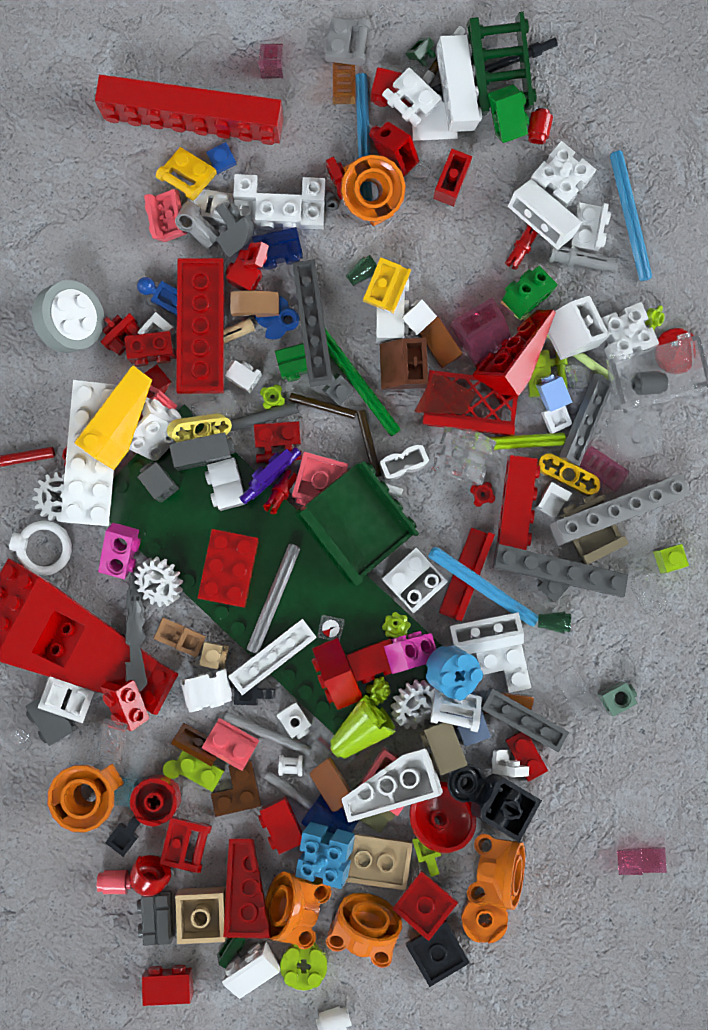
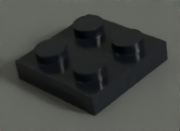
M446 920L429 941L420 934L405 943L429 987L470 964L468 957Z

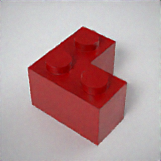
M336 638L312 648L315 658L311 660L316 672H321L317 677L322 689L327 687L324 691L329 703L334 702L337 710L360 701L363 696L339 639Z

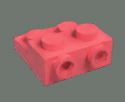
M304 452L292 497L296 498L295 503L301 505L308 503L346 472L349 464Z

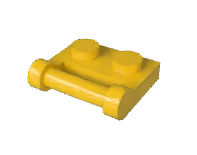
M179 147L167 163L158 168L156 178L162 182H168L184 192L187 198L195 200L217 172L211 165ZM174 171L194 185H188L171 173Z

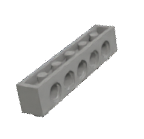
M679 474L557 520L549 526L557 546L683 499L690 496L691 493L683 474Z

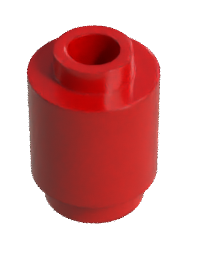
M538 108L536 111L531 112L527 135L529 136L528 141L530 143L543 145L549 139L553 115L550 114L549 110Z

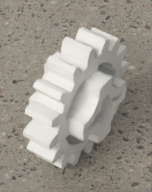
M55 472L54 478L47 474L45 475L47 481H38L41 487L40 489L34 488L38 496L33 497L32 500L38 501L39 504L35 506V509H42L40 514L42 517H46L49 514V521H54L57 518V521L60 522L61 512L53 511L57 510L58 507H62V502L57 501V497L53 492L61 494L60 497L63 499L64 484H61L59 487H53L52 484L57 482L64 483L65 473L61 478L60 473ZM45 493H46V495H47V501H46V502H45V500H44Z
M155 557L153 560L148 558L137 567L138 571L134 574L138 577L134 581L135 584L140 585L137 591L144 593L143 599L150 598V604L153 605L157 602L159 607L164 604L169 606L180 597L179 593L183 591L179 586L183 583V580L177 578L180 572H174L173 568L175 565L168 566L167 559L160 562L159 557Z
M414 680L413 685L406 683V689L400 688L399 692L401 694L393 697L396 703L391 704V708L394 710L391 712V715L395 718L394 720L406 729L410 726L416 729L419 723L421 726H424V720H430L431 718L430 714L432 713L435 688L425 680L421 682Z

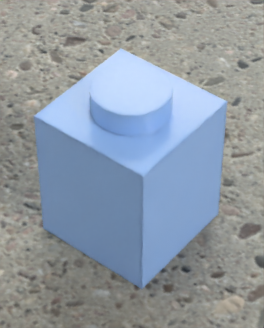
M550 374L541 378V383L536 384L546 410L552 412L572 403L561 376Z

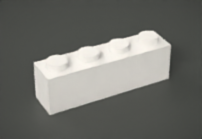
M467 35L440 36L436 46L448 132L473 131L482 119V110L477 104L479 91L478 87L474 84L475 67L471 65V45L468 44Z

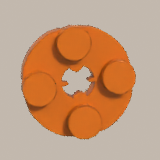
M485 893L476 895V899L478 901L482 900ZM468 900L461 912L463 929L467 936L475 942L494 943L501 939L507 931L508 913L506 909L491 904L480 906ZM488 913L491 915L489 917L491 921L488 924L485 922L479 923L478 919H481L479 917L481 914L486 915Z

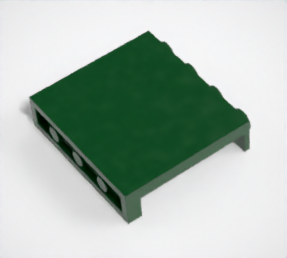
M365 461L355 463L295 512V515L351 586L355 587L363 582L362 578L411 536L419 535L415 529L417 527L416 523L412 518L406 517L402 511L403 506L401 503L390 496L388 486L382 480H378L375 476L376 471L374 467Z

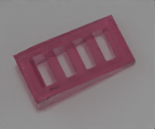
M590 446L584 454L580 464L581 468L597 476L601 483L615 493L629 476V470L593 446ZM595 455L597 457L596 460L589 466L587 463ZM603 461L604 464L600 470H595L599 463ZM610 466L612 469L605 477L603 474ZM615 473H619L620 475L614 482L611 481Z

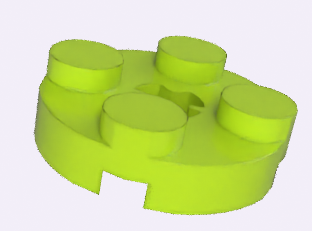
M315 942L308 949H301L296 944H292L283 953L280 969L288 986L302 991L310 990L320 986L325 978L327 957ZM303 959L307 960V964L311 965L306 971H302L297 966V963H301Z

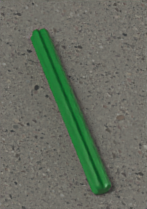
M325 328L329 355L390 436L396 435L400 431V427Z

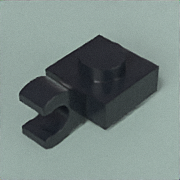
M257 683L245 694L241 695L234 685V705L257 706L258 699L275 698V689H258L259 683Z
M135 815L127 826L120 823L105 842L122 857L126 855L139 837L134 833L140 825Z

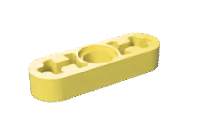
M219 413L175 419L169 423L167 435L175 442L223 432L227 435L231 430L232 424L227 417ZM204 423L203 430L200 433H195L196 426Z

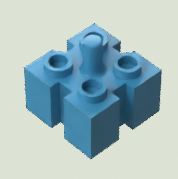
M310 822L302 832L300 850L304 852L298 859L295 877L314 881L316 877L323 878L324 885L341 889L349 875L351 860L348 857L353 851L355 833L337 829L333 834L328 832V826Z

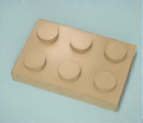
M355 833L353 851L348 857L351 860L349 875L345 882L406 891L413 842Z

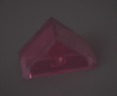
M261 44L258 60L261 79L283 78V44Z

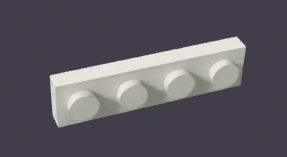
M302 619L229 675L228 678L243 695L317 637Z

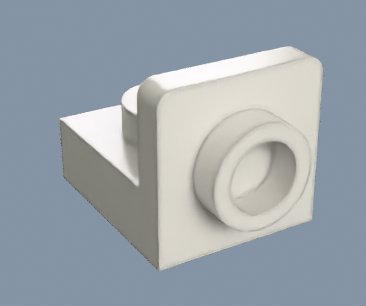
M509 749L493 751L492 774L510 777L529 776V766L520 765V761L510 760L511 751Z

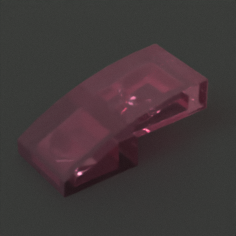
M665 847L617 850L619 875L667 873Z

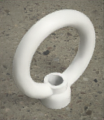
M37 521L25 527L21 533L14 532L10 540L9 549L16 551L17 557L24 567L38 575H51L63 569L68 563L72 552V544L68 533L60 525L51 521ZM36 531H52L57 534L62 542V554L58 561L50 566H38L31 562L26 554L28 538Z

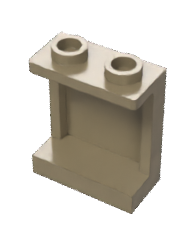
M596 493L583 499L584 504L577 507L574 503L564 508V514L560 515L559 518L563 519L605 503L604 499L606 498L604 494L598 497ZM616 524L571 541L583 564H589L629 544L626 537L621 536Z

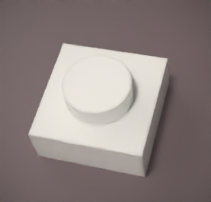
M566 406L552 412L548 410L541 412L549 433L553 434L572 425Z

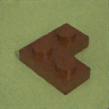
M248 760L243 771L229 765L233 788L211 793L215 817L261 807L262 805L252 760Z

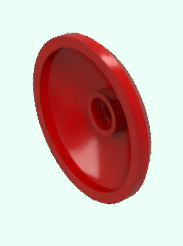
M440 782L443 791L440 796L410 805V823L414 834L424 846L438 853H453L464 848L471 841L476 830V817L471 814V802L463 803L455 800L450 795L447 782ZM434 818L439 820V825L435 823Z

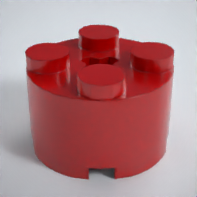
M161 774L146 777L134 788L130 796L131 811L136 819L146 826L164 824L177 812L181 803L179 785L173 779ZM154 795L160 800L157 805L154 804V799H151Z

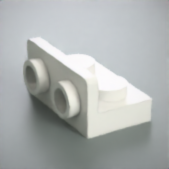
M585 203L578 204L576 217L582 223L575 236L571 239L570 248L574 246L577 250L597 253L600 247H604L607 233H603L604 227L608 225L611 212L608 211L609 204L604 203L602 207Z

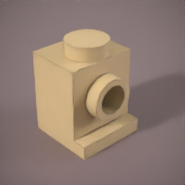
M208 641L204 642L199 666L225 669L230 646Z

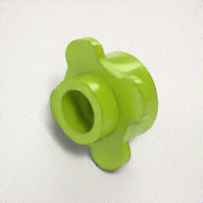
M658 305L657 309L649 308L646 312L649 319L645 321V325L649 326V328L652 327L653 330L663 324L665 315L662 312V305Z
M275 384L273 387H263L260 390V395L264 399L263 407L265 409H271L272 406L284 405L285 399L281 395L282 387Z

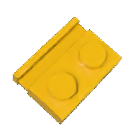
M380 257L363 302L383 310H388L394 314L410 276L411 269H406L399 264Z

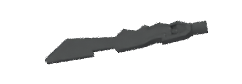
M129 574V588L126 594L125 609H128L125 643L130 646V662H125L126 682L134 680L140 692L148 684L140 643L146 638L142 629L145 622L143 617L145 608L141 602L143 594L137 591L139 585L134 582L138 577L134 574Z

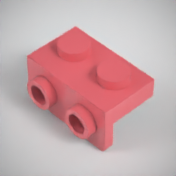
M172 189L157 196L151 194L144 195L145 210L150 224L149 231L153 239L168 242L187 234V232L180 230L175 223V219L182 207L178 190Z

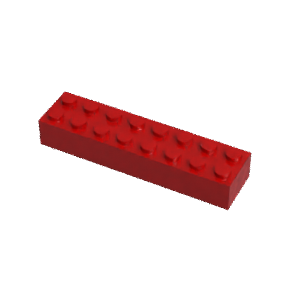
M101 74L98 77L95 103L103 118L110 123H119L121 121L128 122L132 126L150 125V127L159 130L164 127L171 128L180 133L193 131L201 136L214 134L223 139L235 137L245 142L257 140L266 145L280 144L284 119L280 99Z

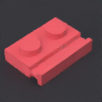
M219 718L204 742L202 749L243 771L260 740Z

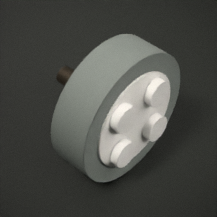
M64 280L48 286L37 295L33 303L32 320L35 330L41 340L56 351L72 353L93 345L102 334L104 313L101 303L93 291L80 282Z

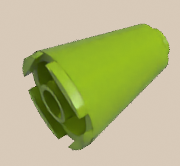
M365 695L330 740L332 745L330 749L336 757L345 759L395 733V730H393L395 725L384 708L378 709L374 705V701L370 700V696Z

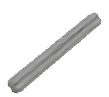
M289 544L247 646V650L250 652L259 653L299 554V546Z

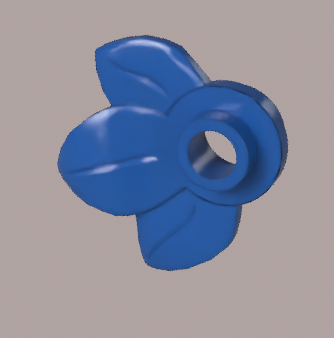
M279 296L280 316H254L262 327L267 328L265 333L267 339H280L286 331L294 330L299 324L298 313L294 309L289 308L287 300ZM291 317L293 320L287 324L284 322V319Z

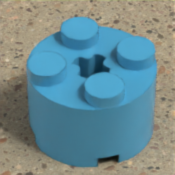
M455 645L437 648L427 660L426 666L428 670L426 679L428 683L452 699L464 700L474 691L483 678V672L478 660Z

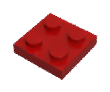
M421 871L392 910L429 941L459 902Z

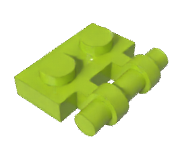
M549 350L541 351L532 377L528 382L529 398L541 397L536 384L542 382L541 378L551 374L550 367H557V375L563 378L568 390L567 386L570 385L566 374L568 358L560 360L556 352V358L550 359Z

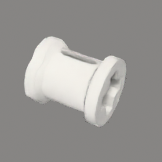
M279 755V776H283V774H298L299 777H302L303 755H299L298 758Z

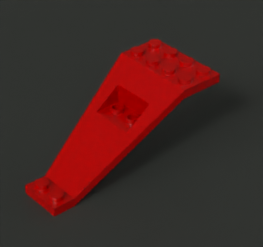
M7 559L0 572V662L103 693L101 686L107 682L119 686L126 683L125 662H130V646L125 643V636L45 578L15 560ZM141 649L148 684L139 693L146 710L151 714L158 715L179 673L165 666Z

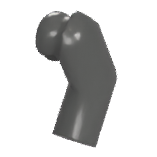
M325 190V207L330 211L337 210L340 205L339 199L331 191Z

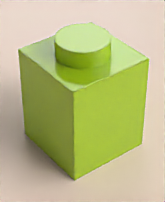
M682 544L653 552L660 573H668L689 566Z

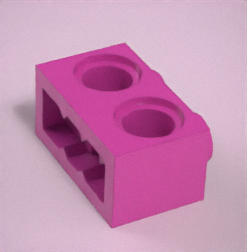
M112 523L107 528L98 569L99 573L125 580L130 572H134L137 562L134 559V554L138 551L141 539L138 538V529L117 523ZM119 538L124 539L127 544L121 543ZM115 559L120 560L123 565L118 564Z
M421 631L409 634V639L406 638V635L392 639L393 644L384 646L392 674L427 664L429 656L436 650L432 633L422 635Z

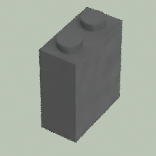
M225 432L169 444L174 468L178 471L232 458L231 454L235 453L233 440L231 437L227 438Z

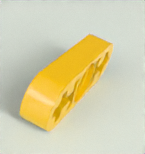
M545 454L537 462V465H540V472L583 495L595 494L600 489V480L597 476L554 454ZM551 459L553 466L558 467L559 463L563 466L559 469L558 474L555 475L554 473L557 470L554 468L544 469L545 464L543 461ZM570 468L574 471L575 477L572 481H567L563 478L562 473L564 469ZM580 474L583 475L581 480L586 482L590 479L592 480V485L595 486L594 489L591 488L587 491L586 485L581 482L578 483V486L575 485Z

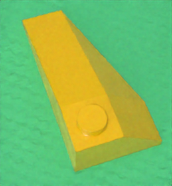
M132 365L74 441V444L114 470L129 450L152 379Z

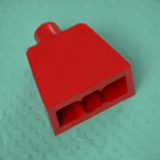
M386 122L381 128L377 125L372 127L369 136L373 139L379 156H384L394 162L402 172L403 177H405L420 162L411 136L390 122Z

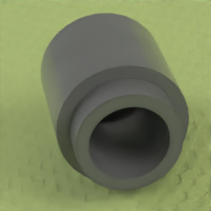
M660 371L637 372L631 380V387L637 395L661 394L668 388V377L666 373H661Z

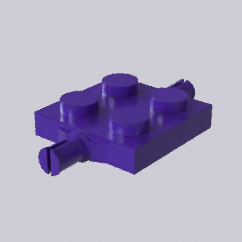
M294 447L292 451L286 449L281 454L279 452L275 453L269 459V464L266 468L261 466L252 475L253 479L248 483L250 487L239 497L240 500L247 504L251 499L254 500L285 472L288 465L290 466L301 455L299 449Z

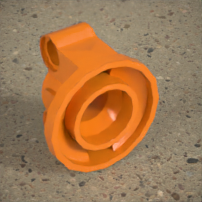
M368 155L344 166L345 174L342 178L341 194L344 204L349 211L361 220L369 221L373 227L393 217L404 200L406 187L403 174L397 165L384 156ZM369 181L377 186L378 196L374 201H367L362 197L360 192L362 183Z
M113 763L103 770H99L91 765L77 764L66 768L52 780L49 787L48 807L50 813L61 827L72 832H88L96 829L109 818L114 807V791L125 784ZM83 784L90 785L96 795L95 801H87L82 797L81 788Z
M481 834L474 842L475 850L481 855L477 869V882L472 883L468 887L467 897L476 905L484 906L491 904L499 908L514 910L518 905L523 886L525 846L523 842L495 839L488 834ZM491 840V849L484 852L482 849L483 842ZM482 887L485 895L482 900L478 901L475 897V891Z
M283 871L271 882L265 898L272 935L270 939L296 944L301 949H308L316 940V935L312 928L317 922L320 904L329 900L332 891L330 886L323 884L322 878L316 877L314 881L295 877L296 874Z
M352 893L343 898L340 903L335 920L330 924L326 945L329 949L336 952L343 951L346 948L356 956L371 957L372 963L377 967H388L392 962L394 946L402 930V918L392 910L393 906L388 901L373 894Z

